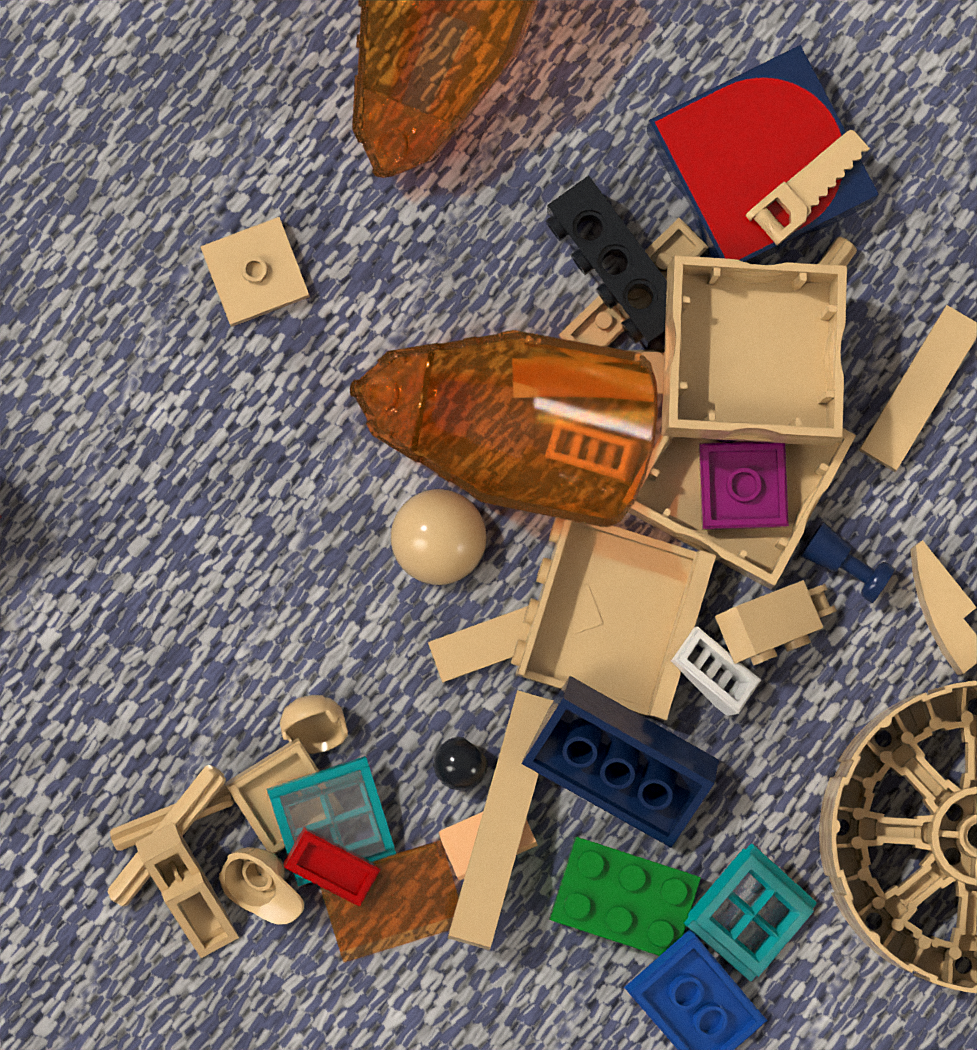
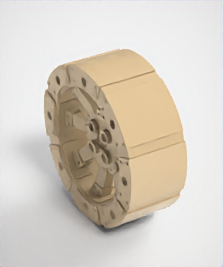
M977 681L955 683L928 690V694L925 692L910 696L887 708L872 719L853 738L838 761L841 763L835 776L830 777L825 790L819 823L821 861L824 874L829 876L834 890L831 894L841 914L860 939L883 959L900 969L911 973L914 972L913 975L946 988L977 993V849L971 846L967 835L970 827L977 823V715L969 712L968 703L970 700L977 698ZM960 728L962 743H965V773L961 774L959 788L949 779H944L924 758L926 755L917 744L932 736L933 731L939 729L947 731ZM881 730L888 731L892 738L891 743L886 747L879 746L875 741L877 732ZM891 769L899 777L904 776L924 797L922 801L931 814L914 816V819L884 817L885 814L871 812L870 808L875 795L872 793L874 786L877 782H881L887 771ZM952 804L957 805L961 810V816L956 821H951L946 815L947 810ZM837 819H844L848 822L849 831L843 836L837 835L841 828L840 822ZM883 843L910 844L912 848L928 850L929 853L918 864L920 868L899 886L893 885L883 892L876 877L871 876L868 865H871L868 846H883ZM948 848H955L958 851L959 859L955 864L950 865L944 856ZM952 882H955V896L959 897L956 928H952L950 941L934 936L926 937L922 934L923 931L908 920L918 910L916 907L938 888L943 889ZM870 913H878L882 918V924L876 930L869 929L866 925V917ZM960 957H967L971 961V969L965 974L959 973L955 968V962Z

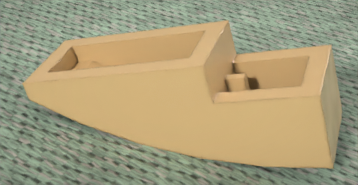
M922 540L910 549L912 572L918 600L928 628L941 653L955 673L961 675L977 664V634L964 620L977 607Z
M174 822L135 842L143 865L161 891L167 907L200 958L239 938L210 882Z

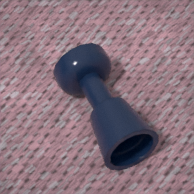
M823 521L800 557L834 572L838 571L839 568L843 569L864 583L861 595L870 603H874L896 568L889 563L881 562L873 569L850 554L851 546Z

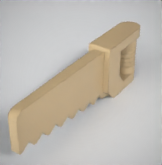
M847 131L787 183H781L745 216L749 221L754 219L778 246L805 223L806 218L811 214V207L818 206L819 198L826 197L828 189L836 186V180L844 178L845 170L853 168V161H859L862 158L861 152H868L870 148L855 131ZM775 200L789 215V225L785 228L767 208Z

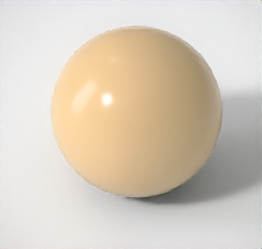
M433 489L418 493L403 504L392 524L391 546L397 562L407 574L426 584L445 585L463 579L476 568L485 551L486 528L480 512L470 500L453 491Z

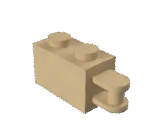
M804 580L716 615V621L734 664L750 658L754 666L776 657L777 653L774 649L776 647L784 645L786 651L789 652L811 643L808 634L823 628L820 618L837 612L835 606L830 607L824 591L828 590L826 584L808 590Z

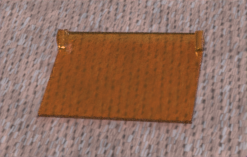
M441 840L373 861L381 870L360 907L320 887L343 963L450 930L459 897Z

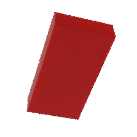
M306 827L301 831L283 863L284 868L359 907L381 870L373 862Z

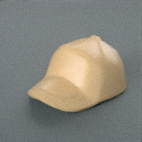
M246 847L228 855V859L219 873V880L225 895L234 903L262 919L278 925L293 922L304 910L303 899L284 880L285 868L283 862L275 854L260 848Z

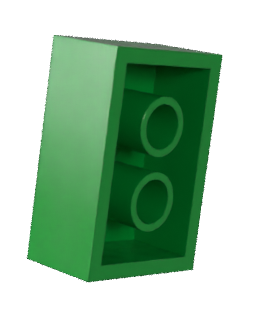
M575 836L549 920L660 956L683 936L686 927L684 922L689 917L687 914L691 911L701 877Z

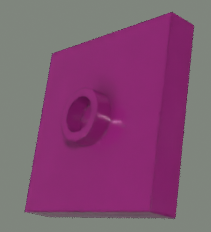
M734 442L699 444L702 530L786 528L789 526L785 443Z

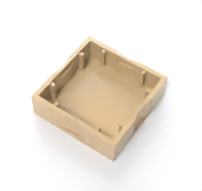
M675 255L667 267L661 436L833 446L839 441L843 434L844 374L840 351L846 324L847 266L789 262L775 265H757L737 259Z
M843 428L842 438L833 446L785 443L789 526L786 528L702 530L699 444L725 443L715 439L660 435L621 509L698 551L701 550L716 555L715 560L771 590L778 582L804 533L806 523L822 494L828 489L856 435ZM735 441V442H755V441Z

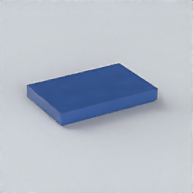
M691 930L687 931L624 987L678 1050H735L767 1022L766 1018Z

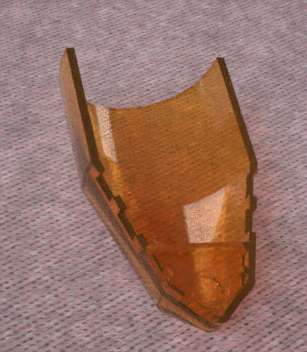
M541 0L358 1V7H361L360 34H357L356 48H359L358 75H355L352 130L358 143H362L373 167L371 171L375 176L379 178L394 177L430 163L439 156L519 57Z
M510 330L482 337L474 336L458 341L433 343L387 351L377 360L378 363L360 379H354L350 385V395L357 400L367 419L366 425L372 436L411 460L428 467L444 480L452 482L469 492L472 497L480 502L599 527H610L621 522L633 506L646 477L654 446L658 414L657 382L651 362L641 353Z

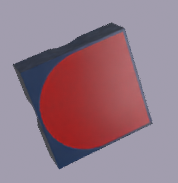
M801 45L648 121L646 132L673 184L677 186L687 200L693 213L696 228L704 243L709 247L708 251L712 258L737 259L754 264L776 253L793 239L807 233L820 231L872 205L879 195L860 159L859 161H853V168L845 170L844 178L836 180V186L828 189L826 197L819 198L818 206L811 207V214L806 218L805 223L778 246L754 219L749 221L745 216L781 183H787L846 133ZM775 200L767 208L785 228L789 225V215Z

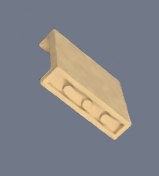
M568 509L563 518L555 517L548 541L554 542L555 546L551 559L543 557L536 582L543 585L538 600L531 598L526 610L523 623L531 626L526 641L518 639L514 649L511 664L518 666L515 675L558 689H562L569 676H572L638 714L661 721L667 720L681 675V671L671 660L696 625L716 555L701 550L697 552L574 514V510ZM589 584L603 624L572 635L579 587Z

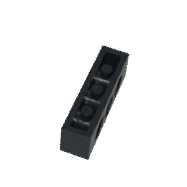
M588 175L547 205V213L550 217L545 222L559 241L566 238L575 252L570 254L580 271L584 275L591 272L599 282L600 286L596 288V291L609 309L616 306L624 316L625 320L621 322V325L635 344L641 340L646 348H648L665 335L667 280ZM593 221L600 226L602 233L594 240H585L578 234V226L582 222ZM609 255H619L625 260L627 268L622 273L613 275L603 268L602 262ZM634 289H644L650 294L652 303L644 309L634 308L628 301V294Z

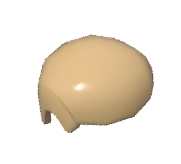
M309 695L297 698L284 708L279 722L283 740L288 739L290 743L299 737L309 754L330 751L341 745L348 736V729L341 707L334 700L323 695Z

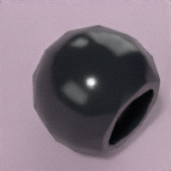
M455 737L448 739L440 745L434 756L433 767L437 778L443 785L450 789L463 791L475 787L483 780L487 773L488 760L483 753L464 737Z

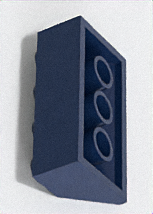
M569 676L548 709L521 764L672 848L715 784L719 759L574 677Z

